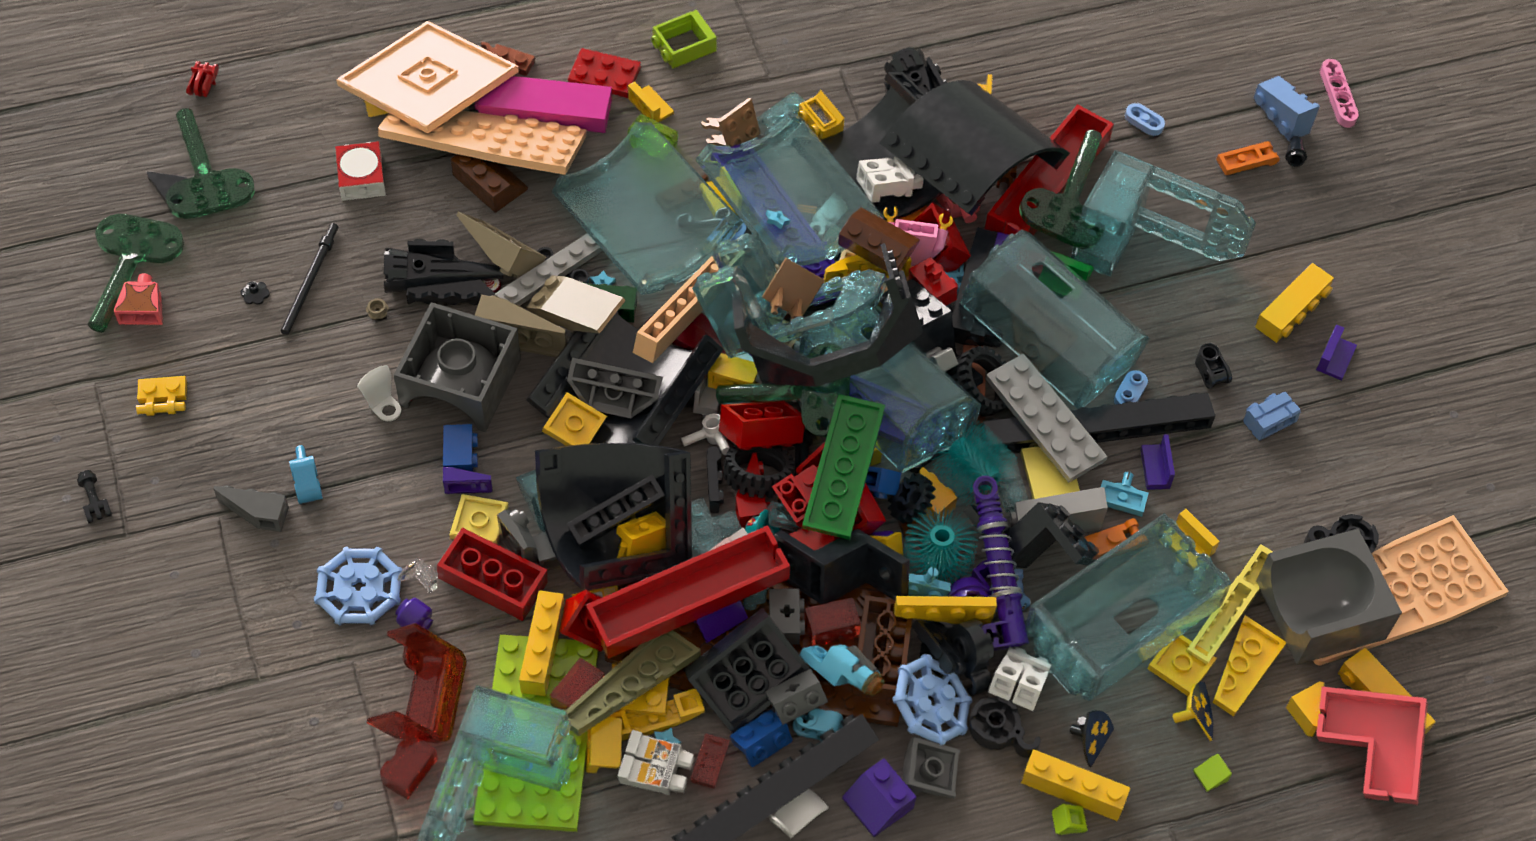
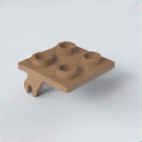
M750 98L722 118H706L707 123L701 122L704 129L719 130L723 134V136L711 135L712 140L706 139L708 146L716 145L727 148L750 142L761 134L753 102Z
M785 257L762 298L771 303L772 314L777 315V309L780 307L790 314V324L796 326L798 324L796 322L797 319H802L825 280Z

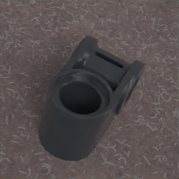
M1212 343L1203 344L1195 359V365L1203 378L1205 386L1211 389L1223 382L1226 384L1231 383L1232 372L1219 348Z

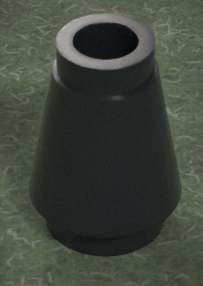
M1294 136L1290 139L1285 156L1289 165L1294 167L1303 165L1307 159L1303 139L1299 136Z

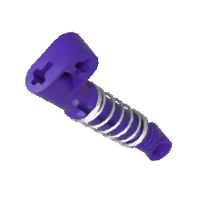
M981 476L973 484V495L975 503L978 505L976 508L979 511L978 516H981L977 524V530L979 533L985 534V536H980L979 539H983L985 549H982V552H986L987 562L984 564H988L990 575H987V577H991L993 587L989 590L994 592L991 597H996L999 622L989 623L981 628L984 634L991 632L992 636H997L996 628L1001 627L1004 644H999L998 637H995L993 640V650L997 651L1026 645L1029 643L1021 605V599L1023 598L1022 589L1017 586L1019 576L1014 571L1017 564L1012 561L1011 557L1014 550L1009 547V542L1012 538L1007 536V534H1002L1009 525L1007 519L1000 513L1002 508L999 507L1001 503L999 501L997 483L990 476ZM982 485H989L992 488V492L988 495H983L979 492V488Z

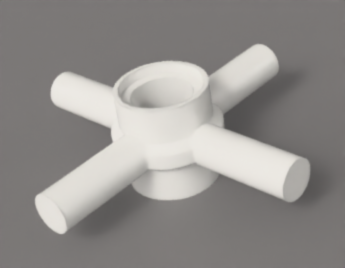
M702 414L704 417L702 430L681 438L684 447L707 438L710 444L718 445L724 455H726L730 448L726 441L727 437L718 431L719 414Z

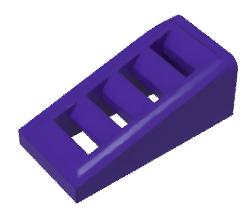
M443 467V486L446 494L493 492L491 475Z

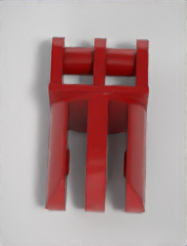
M196 61L194 67H191L193 74L186 93L188 95L195 94V96L201 97L203 95V97H207L211 86L216 85L215 79L219 71V65L214 64L212 66L209 63L201 64L200 61Z

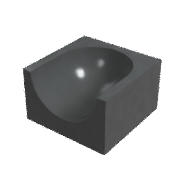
M431 302L394 373L400 406L409 408L413 398L419 396L438 398L464 411L473 420L477 430L486 432L521 360L518 329Z
M1359 529L1271 552L1268 554L1256 580L1297 665L1386 640L1402 613Z

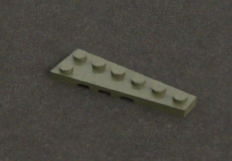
M673 630L639 645L559 716L560 723L580 736L701 656V649Z

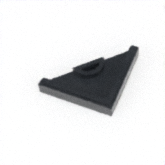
M147 171L148 179L170 206L173 213H177L188 184L187 177Z

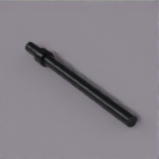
M331 223L326 235L322 236L318 244V252L280 330L281 333L289 335L322 262L334 244L333 239L339 228L338 225Z

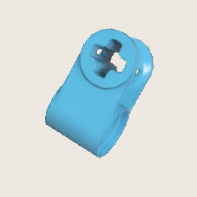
M815 708L809 711L808 715L803 714L794 719L793 730L798 736L821 741L819 736L831 728L835 732L842 726L840 722L843 720V716L835 711Z

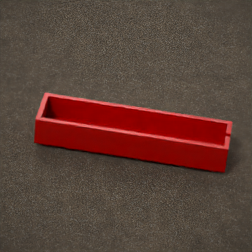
M1077 104L1050 137L1070 152L1068 157L1055 170L1035 155L987 213L985 229L1020 237L1018 247L1022 248L1024 242L1030 241L1110 141L1114 123Z
M765 526L587 604V616L609 659L789 579L790 565L781 548H778V543L770 528Z

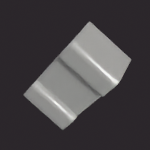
M936 347L920 355L923 367L928 373L942 374L958 365L952 348L941 350L940 347Z

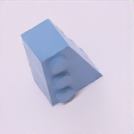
M1277 76L1258 84L1254 95L1257 105L1264 110L1267 117L1273 121L1279 132L1289 142L1294 136L1302 137L1310 133L1320 105L1307 101L1305 94L1299 95L1296 93L1295 87L1283 78Z

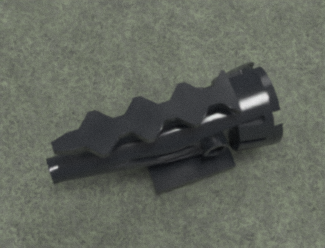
M907 47L897 51L891 56L893 60L890 63L886 62L884 66L886 74L887 72H903L925 94L940 85L948 83L946 79L942 80L938 64H933L930 57L925 60L924 54L919 48L914 50L913 47ZM884 82L885 92L887 93L891 86Z
M415 239L408 241V251L385 248L386 251L384 252L385 279H387L384 282L385 293L406 291L408 304L423 302L430 305L431 302H445L450 305H456L462 302L478 306L481 295L494 296L495 294L483 281L504 279V274L500 272L501 267L497 265L458 259L454 253V242H449L445 239L437 241Z

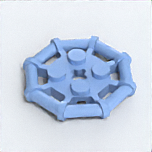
M344 547L343 551L324 566H319L317 569L318 581L316 595L313 598L314 602L320 605L335 620L337 625L342 623L374 625L376 620L401 602L400 587L401 576L404 574L403 569L392 562L382 552V548L350 549ZM352 558H371L369 563H353ZM347 560L348 565H344L343 567H341L340 571L337 574L332 572L334 569H336L339 565H341L344 561ZM377 563H381L389 572L382 574L376 567ZM327 579L334 581L333 591L326 593ZM391 581L390 593H385V583ZM357 583L366 585L361 587L360 591H356L355 587H353ZM337 600L342 604V609L338 610L330 601ZM376 601H384L371 612L370 609L373 607L372 604H374ZM349 611H365L366 614H350Z
M923 654L921 658L907 665H901L897 671L899 677L893 703L897 704L908 726L907 731L910 734L915 733L940 745H945L947 741L959 735H965L968 731L967 719L972 697L968 696L958 675L954 672L945 674L939 667V661L933 659L929 654ZM921 669L922 677L917 679L913 673ZM931 669L943 674L942 679L933 675ZM907 684L909 685L908 695H906ZM931 696L934 699V705H931V700L928 697ZM955 705H960L958 718L956 719L953 716ZM913 707L916 713L913 714L910 708ZM946 722L951 728L943 732L941 724ZM922 724L931 727V730L922 726Z

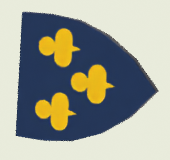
M1099 710L1088 712L1086 717H1080L1077 720L1078 725L1073 724L1070 727V734L1083 738V750L1088 767H1092L1114 730L1109 716Z

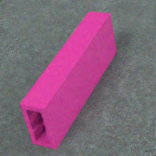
M512 76L475 101V110L483 114L497 116L515 115L520 119L534 118L540 122H556L563 126H578L590 132L606 133L612 104V87Z

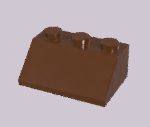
M460 154L451 158L453 176L495 213L528 190V186L501 163Z
M862 207L849 217L840 231L838 245L886 272L888 271L880 244L885 243L887 251H893L898 271H901L920 242V239Z

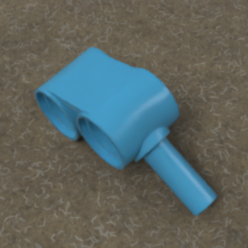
M299 445L295 449L297 459L291 460L289 463L292 477L295 481L294 485L298 503L303 504L323 499L319 479L316 477L318 474L314 457H306L304 446Z

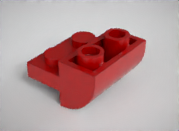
M814 464L795 477L793 474H790L772 486L799 527H802L818 470Z

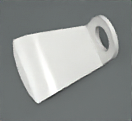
M387 365L379 366L369 371L359 381L358 389L363 394L370 409L381 420H396L401 414V406L391 396V372ZM391 405L396 408V411L393 415L386 416L382 413L383 408Z
M808 789L777 810L774 816L770 815L769 819L787 836L792 838L819 814L826 811L828 806L818 795Z

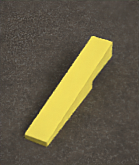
M1260 544L1186 652L1205 664L1209 663L1259 593L1260 588L1256 580L1268 554L1273 551ZM1195 646H1200L1209 654L1207 656L1195 649Z

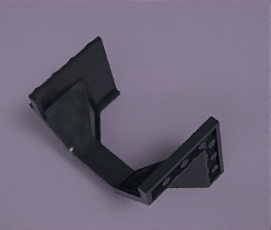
M885 243L880 245L889 278L885 279L889 293L870 340L808 359L753 325L741 290L731 292L734 329L742 351L752 355L762 384L817 387L881 367L923 333L904 270L898 271L893 251H887Z

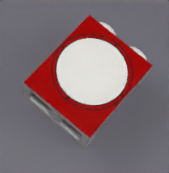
M379 141L335 146L342 201L386 196Z

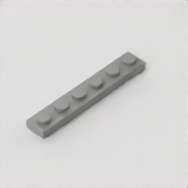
M590 231L496 292L494 296L521 306L541 290L549 277L552 275L566 276L604 251L607 242L593 231Z

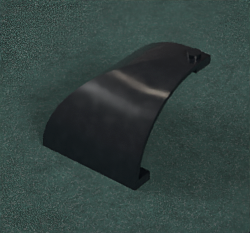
M593 443L535 450L537 494L544 528L560 566L571 581L580 589L591 591L642 581L692 559L690 452L665 446L635 443ZM653 474L665 495V501L637 516L636 519L653 512L659 513L666 520V548L659 551L617 558L621 538L616 534V528L580 549L567 523Z

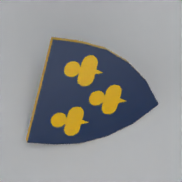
M1197 682L1193 685L1190 695L1187 696L1186 710L1173 713V720L1175 723L1195 718L1208 739L1212 741L1213 716L1205 682Z

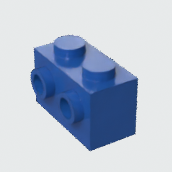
M870 466L866 484L870 492L873 493V497L887 499L888 495L895 496L899 490L901 472Z

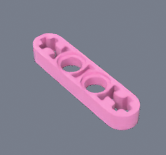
M1327 59L1322 64L1320 74L1336 119L1343 127H1353L1359 115L1342 67L1338 61ZM1331 83H1339L1341 87L1336 88ZM1337 99H1345L1347 103L1342 104L1338 102Z

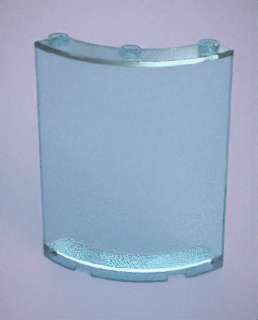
M788 112L776 125L769 129V134L760 140L756 137L741 143L738 148L708 143L695 159L774 263L778 265L782 264L785 257L800 266L810 265L826 259H832L837 254L843 252V250H846L838 245L839 233L849 217L861 207L884 219L882 214L803 118L791 112ZM766 211H782L783 216L791 221L789 225H783L782 229H779L777 226L767 223Z
M636 122L628 135L612 152L583 170L566 175L561 174L552 190L557 199L634 287L637 288L641 295L664 290V285L671 282L676 285L696 273L723 242L725 243L733 238L743 224L742 220L651 122Z

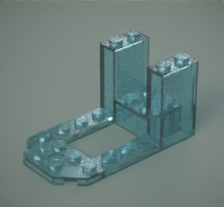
M1114 150L1083 205L1080 220L1087 223L1073 246L1071 258L1094 267L1093 270L1111 277L1138 227L1217 261L1233 259L1245 255L1256 222L1252 217H1247L1243 211L1245 207L1239 200ZM1150 187L1211 212L1205 233L1146 209L1145 204Z
M757 232L751 235L745 233L735 240L720 242L712 255L719 270L711 274L709 272L701 274L697 278L692 290L728 358H733L747 352L742 351L734 329L731 292L741 290L752 324L783 343L853 322L859 318L858 312L866 307L871 310L878 305L886 288L885 279L887 278L885 274L870 269L862 272L856 270L842 278L839 276L834 277L822 284L810 304L813 305L838 297L831 310H819L811 316L804 318L799 316L791 322L783 324L782 321L787 311L779 307L777 309L778 314H772L771 303L762 298L777 269Z
M476 685L420 831L418 841H456L457 835H461L465 828L466 819L464 817L467 809L471 810L473 806L476 785L479 786L484 776L482 769L560 791L562 784L566 785L569 780L570 769L568 768L571 760L575 761L579 751L575 736L568 734L571 721H569L567 711ZM467 762L466 768L464 772H462L464 763ZM455 787H458L455 797H452ZM446 812H448L446 821L444 822V816Z

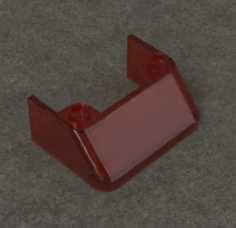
M416 623L388 631V637L404 645V664L408 669L415 672L406 715L393 711L367 719V723L396 739L436 744L447 742L453 733L467 661L465 654L457 647Z

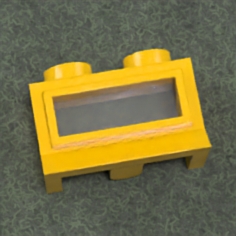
M821 90L815 97L799 104L798 117L800 121L808 126L811 134L817 137L818 140L843 131V115Z

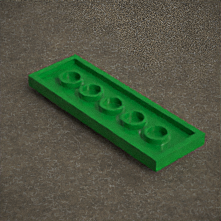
M838 394L802 529L848 540L851 539L885 412L884 404Z

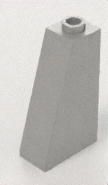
M1099 487L1016 502L1014 511L1010 512V525L1014 526L1038 502L1063 506L1070 513V520L1079 525L1084 532H1100L1108 509L1105 488Z

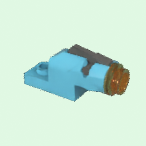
M846 645L832 646L828 652L820 646L803 648L800 656L807 664L834 686L850 683L864 694L874 696L884 685L885 681L882 679L880 672L856 646L849 648Z

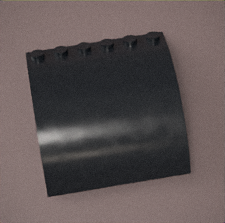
M887 72L884 80L891 88L868 114L849 128L819 140H813L811 137L794 138L792 143L798 154L810 164V167L822 177L824 182L829 184L835 194L840 196L850 209L856 212L862 207L887 221V218H885L883 211L886 207L889 216H893L894 207L897 208L898 214L894 218L896 220L918 211L942 194V192L924 179L922 188L913 189L912 196H881L879 202L871 203L856 179L859 161L885 158L894 160L895 155L879 142L897 119L915 101L925 95L903 72Z
M967 80L945 83L923 95L897 119L879 142L971 216L984 201V196L996 182L1022 161L1037 155L1057 170L1070 154V152L977 83Z
M618 311L600 334L575 331L526 399L527 402L548 419L567 392L578 398L567 381L572 358L663 377L658 400L634 418L630 419L602 413L607 416L606 420L590 444L635 443L659 445L724 349L708 334H705L693 350L670 345L651 363L633 353L636 335L639 330L618 315Z

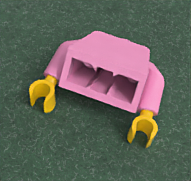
M887 207L883 211L887 222L920 239V242L910 256L912 266L929 257L935 258L944 249L948 235L947 227L953 223L952 216H950L949 222L944 224L942 223L944 215L942 213L939 216L941 227L938 229L937 224L896 219L895 223L894 218L898 214L896 207H894L893 216L887 214Z

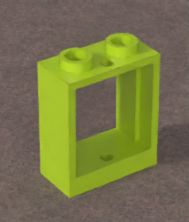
M697 10L653 27L652 44L660 50L663 60L668 62L672 69L716 52L717 37ZM690 30L699 39V42L673 51L666 41Z

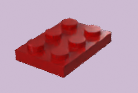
M581 48L568 76V82L612 87L613 95L628 98V85L636 81L641 69V62Z

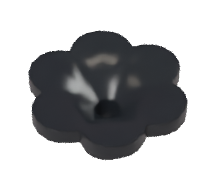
M251 281L247 283L245 288L241 289V296L244 297L246 304L254 303L260 305L264 302V299L269 297L270 292L266 289L267 286L264 282L256 283Z

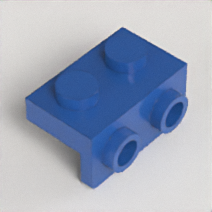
M771 709L730 735L732 744L745 754L751 767L756 766L792 742L787 723L782 725L776 713Z

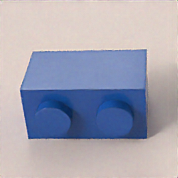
M472 424L444 425L443 467L474 472V467H478V454L474 453V447H478V433H473Z

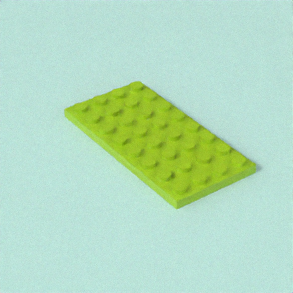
M500 634L473 819L474 825L577 832L586 763L588 730L578 736L560 723L559 716L595 685L598 650L577 640L558 639L546 696L521 693L519 678L529 636ZM532 735L536 740L535 746L529 750L522 748V746L529 747L533 744L530 736ZM527 759L531 760L533 769L529 773H521L519 770L526 771L530 769L531 765Z

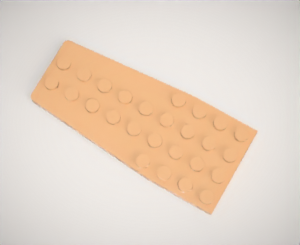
M462 110L430 133H426L388 113L378 127V136L496 163L566 175L586 138L587 130L574 125L563 126L556 122H540L534 118L520 119L515 115L498 116Z
M1452 515L1394 540L1373 552L1372 556L1402 611L1387 639L1316 659L1313 662L1321 666L1356 654L1365 647L1368 650L1444 624L1505 597L1509 591L1461 524Z

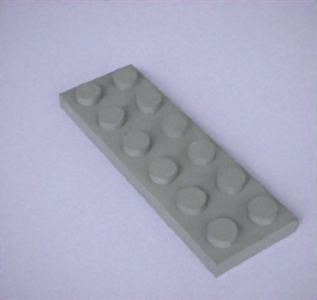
M1024 353L986 374V381L1068 483L1107 460L1108 456Z

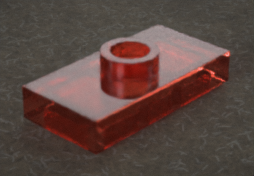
M705 733L690 782L715 789L730 740Z

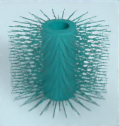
M985 431L980 438V434L975 437L973 435L974 432L971 435L969 433L967 437L966 433L961 438L960 433H958L959 439H955V442L951 443L952 445L949 447V450H945L948 452L941 451L945 454L949 453L945 457L940 458V460H943L942 462L946 461L941 467L943 465L948 467L946 470L944 468L940 470L942 475L945 473V476H947L949 472L951 474L954 473V475L957 474L955 478L958 477V479L954 483L952 482V485L955 484L953 488L957 487L955 491L964 484L963 487L965 489L961 491L959 496L964 493L962 497L965 496L969 489V494L971 495L973 483L981 476H990L996 483L1005 481L1000 479L1004 475L1001 474L1004 472L1002 470L1007 467L1002 465L1006 461L1003 460L1001 462L1004 457L999 460L1001 456H1004V453L1000 454V456L998 452L997 454L996 452L993 453L1001 443L995 449L990 447L996 441H992L993 437L989 440L990 445L987 446L985 444L987 442L984 439L987 438L989 433L986 435ZM982 485L979 488V492L982 493L984 490L983 493L985 494V491L987 493V490H990L991 493L992 488L989 485Z
M940 511L936 523L934 518L932 519V525L929 520L926 521L924 519L930 525V528L922 522L920 523L928 531L913 525V528L923 531L924 535L916 533V531H911L910 533V530L907 534H916L924 539H919L918 537L916 539L915 536L911 537L910 535L909 539L911 540L907 542V545H904L905 548L903 550L910 553L906 554L911 559L912 557L914 559L921 558L918 561H910L911 564L912 562L914 564L915 562L923 563L918 566L910 567L911 569L925 566L921 570L913 571V573L918 574L920 571L922 572L925 569L928 571L930 567H933V569L936 568L938 570L936 579L939 578L941 581L945 579L946 581L949 577L952 580L953 575L961 579L951 569L965 575V572L959 571L953 566H960L964 570L965 568L969 570L967 565L969 563L971 565L975 555H972L973 552L970 548L962 549L959 546L967 545L975 549L977 544L971 542L972 544L968 542L966 544L959 541H979L969 536L970 539L968 537H964V539L962 537L959 538L961 535L972 534L971 531H969L970 533L964 532V534L957 533L955 535L956 532L968 527L958 528L955 531L953 529H956L958 526L954 527V522L952 523L949 520L947 522V517L945 525H943L944 513L942 523L940 521L939 524ZM915 540H918V541H920V542L923 543V544H920V545H919V544L917 543V545H916V543H915L914 541H915ZM918 546V547H920V548H922V549H921V550H915V549H913V548H915V547ZM958 551H966L968 554H960ZM958 556H961V557L963 556L965 559H964V560H960V559L957 558V557H958ZM959 561H960L962 564H963V562H964V564L966 563L967 565H966V566H965V565L962 566V565H959V564L956 563V562H959Z

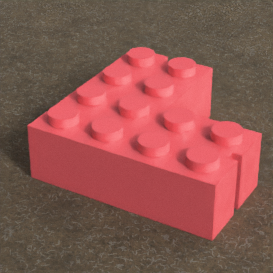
M1322 687L1319 707L1321 714L1318 716L1316 735L1318 741L1368 748L1363 791L1365 798L1389 801V796H1393L1394 802L1418 805L1428 707L1427 698Z

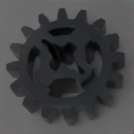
M912 473L910 479L905 476L903 482L899 484L897 494L888 499V502L891 503L888 507V510L891 511L890 515L902 524L905 522L912 524L914 518L915 520L917 518L920 520L921 513L923 515L927 514V507L933 506L930 501L936 498L932 494L936 490L932 485L933 482L920 473L918 475Z

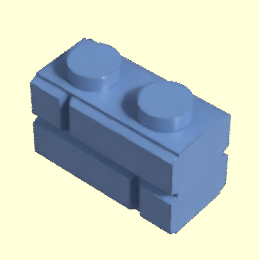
M1286 392L1278 395L1273 393L1263 403L1259 405L1258 403H1253L1246 409L1243 421L1256 439L1261 441L1297 422L1301 411Z

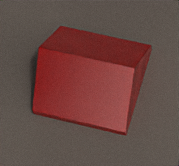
M584 590L566 599L560 632L598 651H602L603 647L588 619L586 605L603 597Z

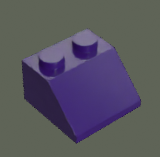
M883 758L857 779L842 796V800L870 834L875 837L913 810L916 796Z

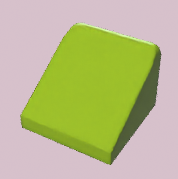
M1219 754L1212 756L1193 770L1207 792L1228 782L1232 775Z
M1062 804L1052 810L1056 834L1088 831L1082 806Z

